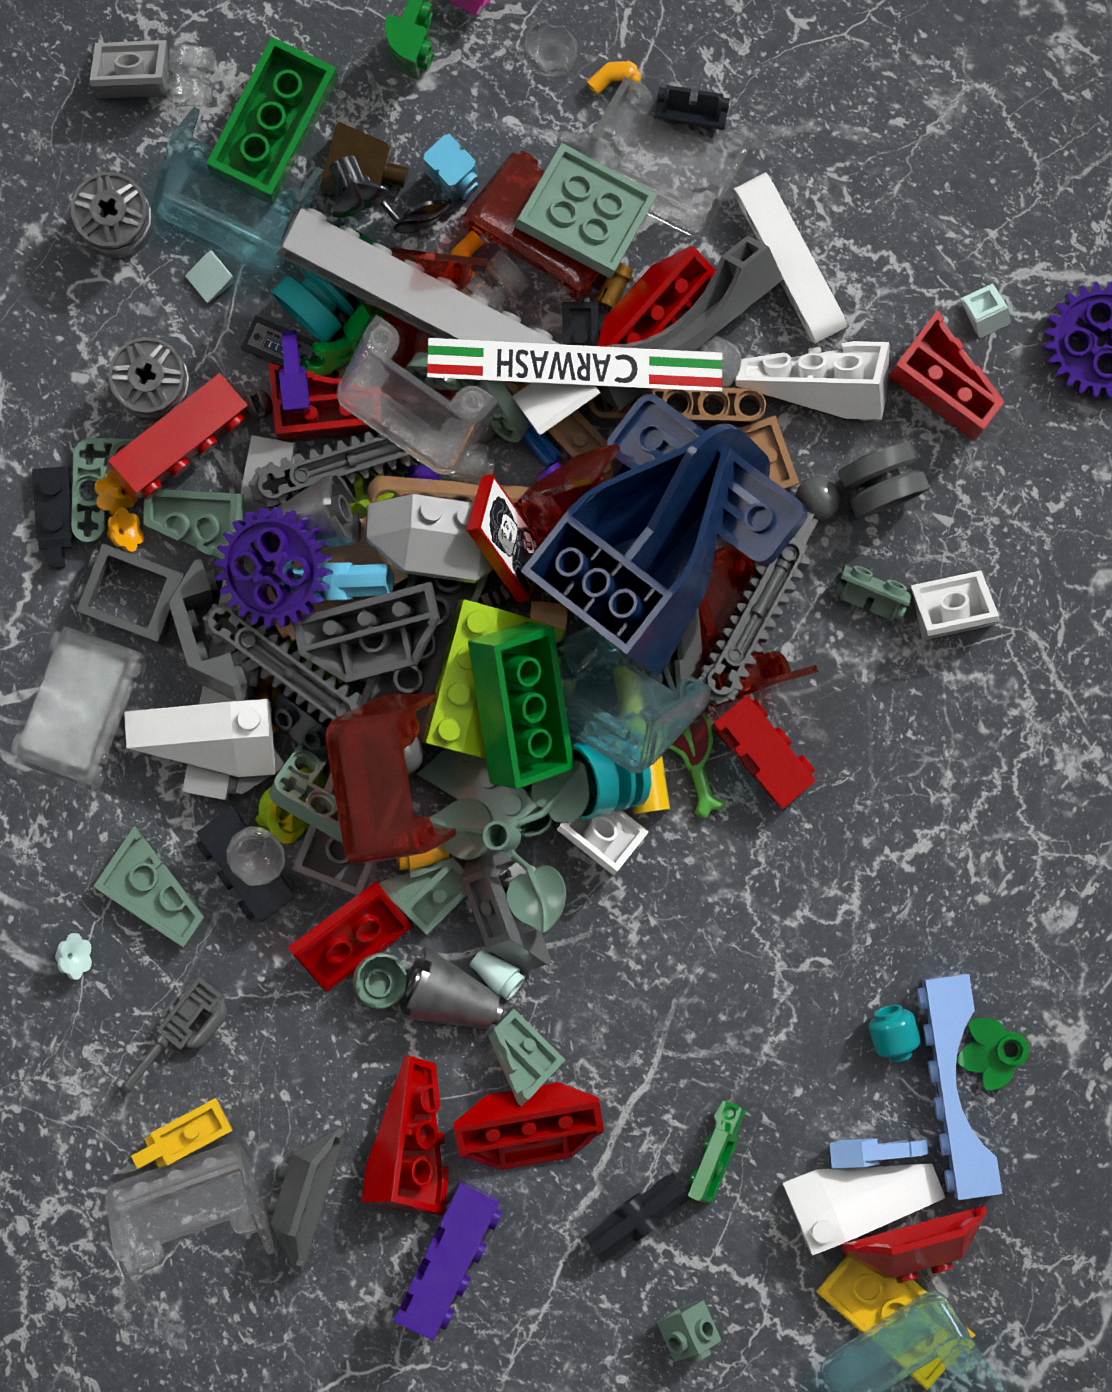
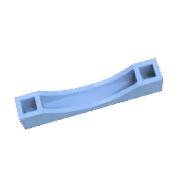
M958 974L923 979V988H917L920 1010L926 1009L928 1024L923 1025V1036L925 1045L932 1046L934 1060L928 1061V1069L931 1083L937 1082L939 1097H934L933 1100L936 1118L943 1119L945 1133L939 1134V1142L942 1156L948 1155L950 1170L944 1171L947 1191L954 1192V1197L958 1200L1002 1194L997 1157L983 1145L971 1129L962 1110L956 1086L958 1046L964 1029L975 1011L969 974Z

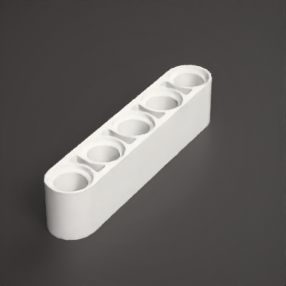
M765 172L734 188L733 193L757 240L769 246L783 277L780 283L812 342L816 344L846 328L847 323L839 305L768 174Z

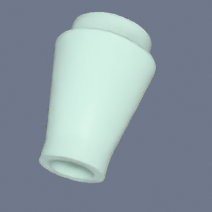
M484 949L479 951L470 963V967L479 974L488 987L497 996H502L506 1000L514 996L525 980V977L520 974L519 968L489 954Z

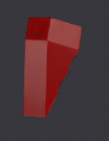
M410 1055L404 1056L366 1164L362 1203L391 1210L444 1215L449 1178L447 1166H442L440 1145L445 1144L444 1133L438 1132L436 1112L441 1106L436 1063Z

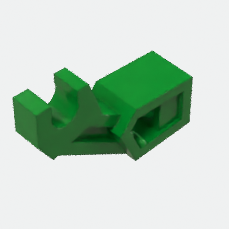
M361 303L342 328L345 336L335 342H314L311 348L318 357L312 360L304 357L300 364L305 366L306 371L313 372L316 375L331 374L332 371L366 352H375L391 327V323L383 310Z

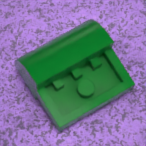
M408 0L401 18L387 13L385 20V33L393 63L403 74L419 80L422 71L428 72L434 57V51H431L433 42H430L429 29L434 14L431 13L433 4L429 0Z

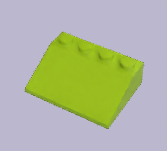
M465 599L458 600L421 742L486 759L468 641L525 622L547 626L553 625ZM553 626L558 654L564 629Z

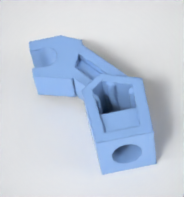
M874 1138L834 1141L830 1143L832 1169L880 1165L879 1160L923 1156L928 1154L927 1139L916 1141L901 1140L880 1144Z

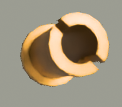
M620 263L612 278H606L595 300L613 309L618 304L628 282H633L634 278L631 276L634 270Z

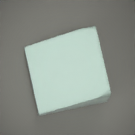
M212 250L206 253L185 275L207 304L236 282Z
M993 283L960 298L979 338L1011 323L1009 308Z

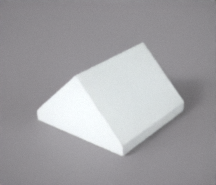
M532 382L512 397L533 429L541 435L594 398L600 391L595 385Z
M982 571L911 585L922 641L993 626L999 622V615Z
M622 810L618 812L613 811L612 813L588 820L579 818L573 822L561 823L557 828L560 834L613 876L648 834L646 829Z

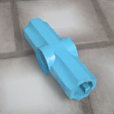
M324 563V568L333 571V574L323 577V581L331 587L325 591H318V593L323 597L324 601L354 600V597L387 594L393 591L394 573L391 564L353 565V563ZM293 567L295 576L301 579L304 573L303 567ZM289 585L291 593H294V588Z

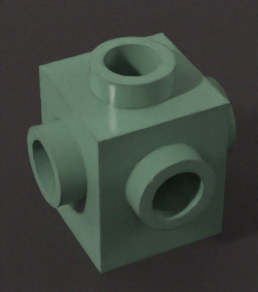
M704 1300L679 1307L656 1321L674 1362L687 1358L690 1359L691 1363L700 1361L711 1355L709 1348L722 1341Z

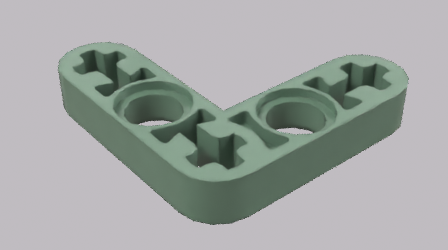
M423 352L416 353L405 368L407 376L422 387L468 392L496 433L507 441L519 442L529 428L530 423L502 381L427 377L428 353Z
M88 438L80 441L74 449L71 526L75 537L83 543H97L104 537L106 532L107 510H100L99 513L92 511L91 519L93 523L98 525V530H92L91 536L86 537V532L80 530V524H86L87 512L85 510L79 512V507H97L96 499L93 501L82 499L80 489L86 482H96L99 479L105 478L106 473H108L106 471L108 460L106 458H95L93 464L88 465V461L81 457L82 453H87L89 446H94V450L97 453H108L106 446H112L110 450L111 458L134 439Z
M299 744L276 775L269 792L271 800L277 806L339 842L350 846L359 845L363 842L370 827L368 817L360 810L314 784L331 761L336 748L332 745L326 761L323 762ZM295 764L307 765L312 773L299 771ZM302 797L306 798L305 802L301 801ZM311 804L323 805L328 810V813L321 814L316 812L311 807ZM335 815L338 816L337 821L333 819ZM349 825H352V826H354L355 828H354V829H351V828H349Z

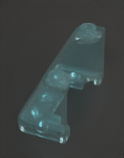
M591 626L556 643L569 733L632 773H640L652 766L708 705L711 692L710 686L696 678L686 677L678 682L675 692L625 662V653Z

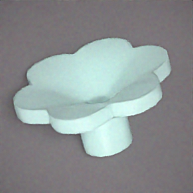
M71 933L66 941L60 942L55 954L59 971L67 973L68 977L73 980L79 979L83 972L90 969L92 964L89 956L91 944L88 940H82L78 933Z

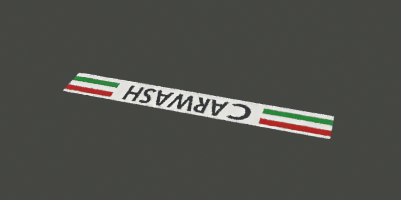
M428 338L427 377L722 392L723 353Z

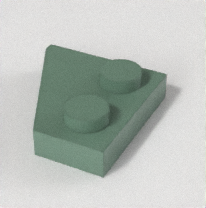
M454 858L379 883L394 903L426 935L467 896L461 879L464 868Z
M515 1009L488 1034L516 1101L521 1107L565 1061Z

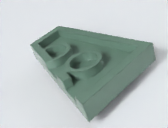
M160 489L150 499L146 500L144 498L143 525L177 541L186 542L207 555L223 559L225 554L221 553L217 546L229 544L223 533L227 531L236 532L232 522L236 520L244 521L245 494Z
M444 749L417 773L423 779L458 800L472 798L484 803L489 809L493 821L511 823L513 819L529 816L541 809L523 787L512 789L490 783L486 759Z
M134 826L93 887L185 948L205 919V916L137 827Z

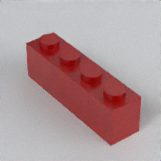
M218 373L108 460L106 471L134 503L142 497L148 500L162 488L161 482L168 476L172 475L175 478L182 474L190 466L189 460L197 453L203 456L211 451L218 443L216 438L225 431L231 434L240 428L246 421L244 416L248 405L226 379Z

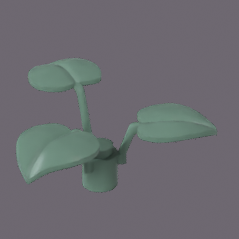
M574 761L575 769L533 783L530 794L531 799L543 809L529 816L513 819L511 823L492 821L491 813L484 803L472 798H464L452 802L426 820L437 842L457 858L464 860L480 858L485 854L488 847L491 850L506 852L507 857L512 858L524 868L527 874H520L510 882L507 890V902L515 917L541 933L548 932L560 918L566 901V887L562 876L555 868L544 865L533 871L531 865L515 852L521 841V833L518 828L543 818L548 813L554 821L559 823L573 822L585 813L590 802V786L587 767L581 761Z

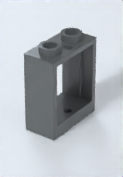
M102 543L100 551L95 549L89 560L87 569L92 572L87 584L82 583L77 591L74 601L78 605L76 611L84 616L162 645L173 618L169 601L185 575ZM110 558L167 578L148 628L92 608Z

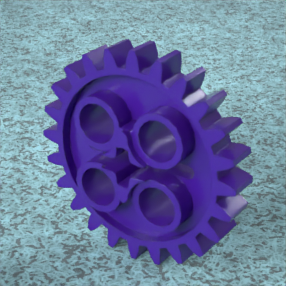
M1094 282L1090 293H1088L1083 285L1079 286L1077 289L1078 298L1068 292L1064 296L1068 306L1059 302L1055 305L1054 309L1060 316L1050 315L1047 318V322L1054 326V328L1046 329L1043 332V336L1052 339V342L1043 347V351L1054 353V356L1046 363L1047 365H1059L1060 368L1056 371L1054 377L1057 378L1065 374L1068 377L1064 385L1065 388L1070 387L1075 382L1078 384L1077 395L1080 396L1088 388L1091 390V398L1096 399L1100 390H1103L1108 400L1112 398V373H1102L1098 369L1097 360L1103 357L1112 361V282L1107 284L1104 291H1101L1098 282ZM1095 307L1103 309L1107 314V322L1103 324L1095 322L1090 315L1091 309ZM1081 320L1087 329L1079 327L1076 321ZM1105 334L1108 337L1106 344L1099 347L1096 344L1099 339L1098 337ZM1073 335L1081 337L1085 342V350L1082 352L1072 350L1069 346L1068 338Z
M267 507L258 509L257 515L254 512L245 513V522L242 520L232 522L236 532L227 531L223 533L229 544L217 546V549L225 554L223 559L214 561V564L224 567V572L218 574L215 578L216 580H226L227 584L220 590V593L232 594L233 597L228 603L229 607L241 605L239 617L252 613L251 624H258L263 618L266 628L275 626L276 622H278L280 627L288 626L290 619L294 623L303 621L302 613L310 615L315 612L311 603L320 604L324 602L323 597L318 591H325L331 587L323 581L324 576L333 574L332 570L324 568V562L332 559V555L321 553V549L328 544L327 540L316 542L315 537L320 529L313 528L307 530L306 527L309 521L307 517L300 518L295 522L296 511L294 510L287 511L284 516L282 507L272 508L271 513ZM273 532L280 539L278 550H275L270 544V536ZM254 541L256 542L258 550L255 549L253 546ZM246 556H249L254 562L252 574L244 567ZM272 561H275V563H276V565H277V566L273 569L274 572H275V574H273V573L271 572V570H270V569L274 566V564H273ZM295 561H298L303 567L304 573L301 579L296 577L293 572ZM269 585L275 587L277 591V600L275 602L271 601L267 595ZM289 585L294 588V593H291Z

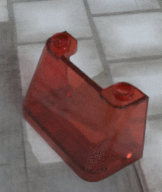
M520 151L519 154L511 152L462 216L463 226L469 232L473 231L478 236L484 235L486 232L488 241L498 243L552 278L553 283L560 287L564 281L562 286L570 291L569 297L577 302H586L603 277V274L514 227L545 171L537 166L539 162L530 154L524 151Z

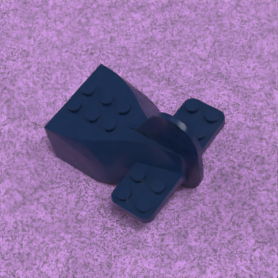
M645 394L635 402L607 441L608 451L631 470L597 485L580 497L566 511L522 568L521 572L624 653L658 677L670 660L705 596L713 571L717 534L755 563L769 565L778 558L807 519V510L796 497L769 478L770 461L768 456L742 430L731 424H719L704 431L658 396Z

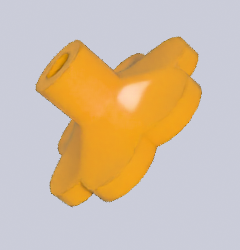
M106 473L104 479L96 481L94 486L95 492L98 495L96 504L100 510H108L114 516L116 509L121 507L128 509L135 505L109 473Z
M124 507L116 509L114 516L108 519L109 529L107 530V536L116 547H122L127 553L136 551L137 544L142 543L144 540V534L140 529L141 522L139 517L135 513H129Z

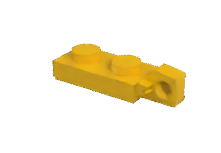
M217 1098L151 1132L150 1136L144 1138L148 1147L131 1157L137 1169L154 1160L159 1168L164 1165L168 1166L228 1134L233 1129Z

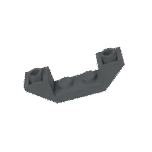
M198 559L193 562L169 601L192 681L230 699L241 701L244 700L241 686L247 685L242 665L234 666L230 653L209 659L204 641L196 642L193 632L200 630L195 611L212 607V604L215 603L212 592L218 591L213 570L205 572L202 559Z
M487 847L482 857L466 861L461 878L486 948L511 965L519 968L523 973L552 963L542 933L536 929L520 935L509 908L496 866L513 859L507 857L506 852L491 850Z

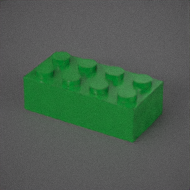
M271 36L206 162L209 173L275 205L338 82L337 69Z
M525 622L469 640L468 647L489 782L518 789L575 769L554 627Z

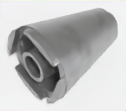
M339 475L325 476L279 506L282 507L283 516L287 511H296L295 522L300 518H309L306 529H320L315 540L316 542L327 540L328 544L324 548L351 546L361 539L362 530L359 513L352 515L349 506L355 500L347 484ZM273 532L270 536V544L275 550H278L280 539Z
M423 947L421 951L424 958L417 956L409 970L406 993L404 994L407 995L405 1005L398 1004V1015L405 1019L479 1029H488L491 1024L496 1025L501 1018L504 1007L503 1004L499 1003L500 996H497L491 989L433 950Z

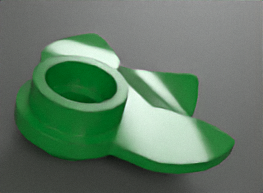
M991 1018L970 1020L968 1028L974 1041L969 1042L960 1051L956 1062L968 1071L983 1073L982 1080L985 1090L1000 1089L1011 1081L1014 1068L1021 1066L1027 1060L1029 1055L1028 1043L1022 1035L1015 1032H1007L998 1020ZM1008 1043H1013L1017 1049L1016 1054L1012 1057H1007L1004 1054V1047Z

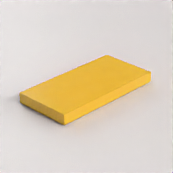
M847 1255L816 1290L822 1298L926 1390L933 1385L975 1336L969 1328L914 1280L897 1283L896 1277L884 1278Z

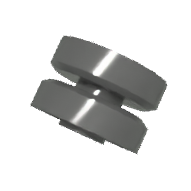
M912 441L876 450L838 470L837 473L844 489L856 490L868 486L867 489L854 495L850 501L856 519L880 513L920 496L931 489L924 471L914 470L900 475V472L913 466L918 459Z

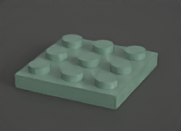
M561 143L514 227L611 279L657 194Z

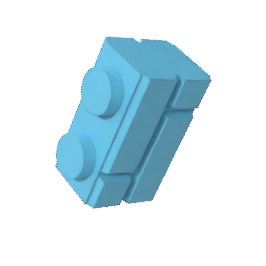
M450 134L442 136L424 154L423 161L426 175L437 186L440 185L441 190L451 201H457L460 197L466 200L479 187L477 183L476 160L465 149L461 150V145Z

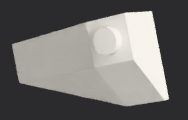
M852 341L841 343L842 349L821 352L820 347L808 348V354L790 357L789 354L783 352L741 359L735 379L736 386L755 389L762 394L845 419H859L863 421L872 419L882 420L887 399L890 345L889 342Z
M267 699L124 712L127 749L236 777L276 775L271 702Z
M932 1163L816 1169L783 1182L812 1256L946 1198Z

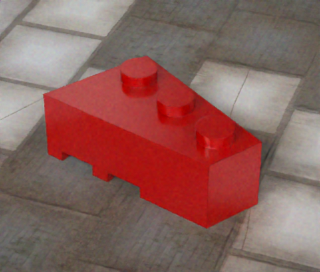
M937 310L895 365L888 378L975 442L1004 404V400L978 365L975 366L963 350L964 345L958 337L955 339L944 324L943 316Z
M269 363L275 434L278 440L290 442L364 434L366 432L375 433L382 427L387 431L384 397L381 387L337 377L334 379L316 375L309 371H306L311 411L285 414L279 380V370L284 368L280 367V365Z
M746 695L716 720L711 727L772 801L782 810L816 781L812 776L816 770L803 755L799 757L795 755L789 747L792 742L781 728L777 727L775 729L766 718L769 716L756 699L752 701Z

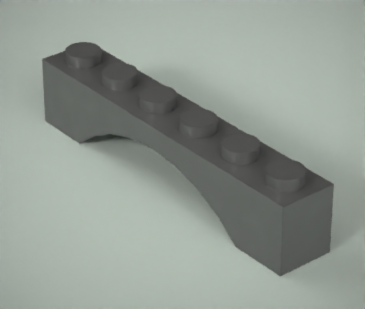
M747 235L721 256L715 273L705 291L692 308L677 322L661 333L645 340L628 344H611L609 347L695 351L783 280L769 246ZM596 386L600 391L599 397L619 411L631 404L640 394L648 389Z

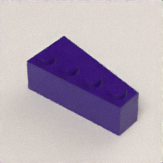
M461 1180L395 1315L394 1322L432 1341L439 1328L447 1329L455 1310L449 1307L455 1295L463 1296L471 1279L470 1276L466 1275L471 1261L478 1264L487 1246L486 1243L482 1242L483 1236L487 1228L495 1230L502 1216L503 1210L497 1208L501 1199Z

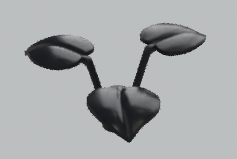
M355 156L340 158L329 166L337 186L333 190L336 202L330 212L333 217H337L333 225L338 228L344 226L345 217L353 216L366 208H372L380 204L392 220L397 223L393 227L396 233H414L438 221L452 204L451 199L448 201L431 200L412 207L404 214H397L385 201L390 196L389 189L371 183L368 176H363Z

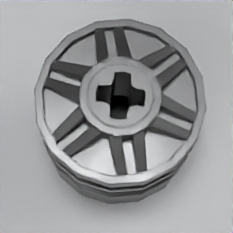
M100 172L88 177L77 187L71 201V217L76 230L94 252L107 258H125L136 254L148 243L154 230V214L141 188L130 177L118 172ZM106 207L109 209L115 207L117 214L115 216L110 214L106 216L103 210Z
M141 337L130 340L117 350L110 362L108 379L112 393L130 414L141 420L157 422L190 396L191 378L187 366L174 348L160 339ZM151 369L156 378L155 380H148L145 385L140 375L141 373L148 374Z

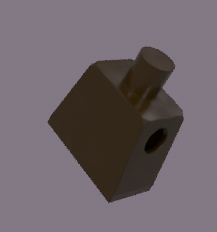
M337 122L320 185L322 195L335 197L333 190L337 186L329 166L336 160L346 156L356 157L363 176H368L371 183L381 186L388 184L400 188L405 187L409 167L390 163L392 157L390 144L346 124Z

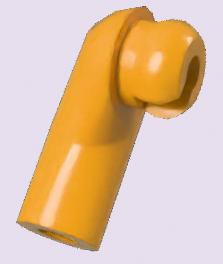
M631 61L608 62L588 79L586 84L594 94L599 95L613 81H623L624 85L634 87L640 82L641 74L637 70V65Z

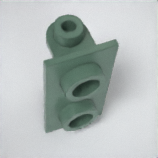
M845 565L841 578L847 581L839 580L834 593L840 595L839 599L863 608L867 598L871 597L874 601L870 612L891 621L894 618L902 620L907 607L902 606L901 603L909 606L912 593L906 591V586L894 580H887L886 582L873 577V573L864 567L853 566L851 568Z

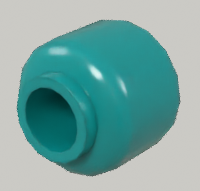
M889 1005L880 1008L874 1013L875 1017L869 1022V1032L876 1054L881 1057L890 1058L892 1062H901L909 1059L912 1056V1051L920 1045V1034L914 1014L907 1009H903L901 1005Z

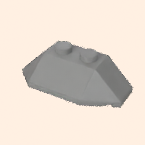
M410 494L368 504L365 541L372 547L375 546L402 573L476 583L494 570L466 531L474 503Z

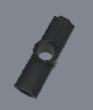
M672 1171L653 1184L644 1193L641 1194L639 1192L625 1201L614 1211V1215L586 1234L584 1238L603 1263L633 1240L636 1242L652 1232L662 1223L661 1220L691 1197H688L689 1193Z

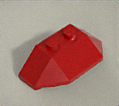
M689 246L651 265L604 318L597 346L609 347L611 344L633 343L661 333L692 308L705 291L716 269L694 246Z
M560 1082L542 1085L522 1107L517 1103L512 1090L486 1095L453 1123L459 1157L467 1160L470 1158L480 1164L498 1170L572 1158L586 1147L595 1136H599L604 1132L599 1097Z
M975 1207L840 1244L839 1249L843 1254L884 1278L896 1277L897 1283L919 1278L917 1271L930 1267L932 1274L953 1269L952 1261L962 1259L987 1214L986 1207Z

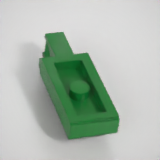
M726 1101L721 1103L714 1115L717 1122L713 1134L707 1137L703 1145L704 1157L700 1167L696 1168L690 1177L689 1188L691 1189L688 1197L708 1204L713 1203L739 1140L737 1133L747 1110Z

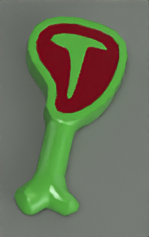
M686 709L667 716L660 725L659 734L662 743L668 749L679 754L684 760L686 768L691 773L698 796L695 814L705 819L712 810H721L725 806L723 801L718 800L712 794L705 772L706 762L710 757L713 747V730L711 721L704 711Z

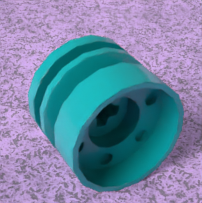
M297 266L305 277L302 283L289 275H285L272 289L271 294L312 335L321 342H329L342 328L341 323L333 312L338 308L343 313L352 316L355 310L346 300L347 297L358 305L366 301Z
M620 732L598 738L595 741L588 740L571 745L573 761H581L587 767L590 786V802L580 819L588 820L612 813L613 811L618 812L627 808H633L643 805L648 799L651 789L650 766L641 744L631 734Z

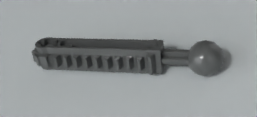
M469 399L461 404L456 411L455 417L425 426V423L416 425L410 418L404 422L403 430L395 423L391 425L390 434L383 427L377 430V438H374L370 432L364 433L362 443L356 436L350 438L349 447L340 440L336 442L335 451H332L328 445H324L322 447V455L320 456L314 449L308 451L307 460L298 453L294 457V464H291L286 457L281 459L280 467L274 465L273 462H269L266 466L258 467L255 470V474L252 480L248 482V486L251 487L254 501H258L266 505L267 508H271L278 504L282 505L286 502L288 495L293 498L301 490L304 491L325 476L339 475L341 478L344 477L349 484L355 482L356 473L365 480L369 478V469H372L378 476L382 474L383 465H386L390 471H394L398 460L404 468L410 466V456L417 464L425 461V452L433 446L458 438H463L466 442L473 444H483L491 440L496 435V431L475 401ZM287 472V483L280 485L275 490L274 495L268 489L263 490L262 485L267 481V477L270 476L271 481L275 482L282 480Z
M814 476L804 480L799 485L795 497L806 507L807 519L772 564L757 566L753 573L758 579L751 578L747 583L751 591H744L740 596L745 604L737 603L733 610L738 616L731 615L727 621L732 629L724 628L720 635L725 641L718 640L714 645L719 654L711 653L707 658L711 665H704L701 669L700 678L696 681L701 694L700 698L713 704L714 707L726 704L727 702L732 703L736 699L735 695L742 690L743 686L740 680H746L750 675L744 667L752 668L755 665L756 660L751 655L759 656L763 648L758 642H767L770 636L765 630L772 631L776 626L772 618H779L783 613L778 605L785 606L790 599L785 593H793L796 586L792 581L799 582L803 577L800 570L805 571L811 563V560L804 553L808 548L806 543L818 521H824L833 517L839 510L841 495L838 486L830 478ZM723 671L729 673L722 683L723 688L717 690L715 688V680Z
M229 601L220 604L214 603L207 615L203 616L206 628L205 634L214 639V643L219 646L227 644L226 652L231 655L239 651L237 660L241 663L251 659L249 669L254 672L263 667L260 677L268 680L274 676L272 686L276 689L286 684L284 695L290 698L298 693L295 703L302 706L309 702L307 712L311 715L321 710L319 721L325 724L331 720L329 729L337 733L344 728L350 732L353 731L377 749L379 764L385 772L393 776H406L419 768L423 760V747L415 734L407 730L388 731L365 714L366 711L360 707L363 696L356 692L348 697L351 687L346 684L336 689L339 680L334 676L325 681L326 670L320 668L313 672L315 663L309 660L302 663L303 657L299 655V650L290 655L292 648L290 643L286 641L278 646L281 637L276 633L267 637L269 628H266L264 624L256 628V624H251V616L247 619L245 616L239 617L241 607H229ZM222 617L229 619L230 623L240 629L236 635L223 628L219 623Z

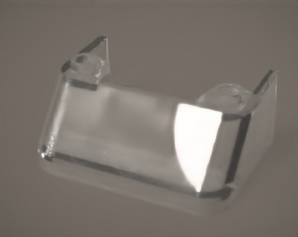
M224 1144L173 1162L168 1166L165 1165L122 1180L110 1187L106 1193L105 1201L114 1261L134 1302L142 1300L138 1274L149 1271L160 1263L163 1258L162 1244L230 1220L234 1231L238 1234L248 1235L258 1232L267 1254L275 1253L268 1216L249 1160L243 1147L239 1144Z

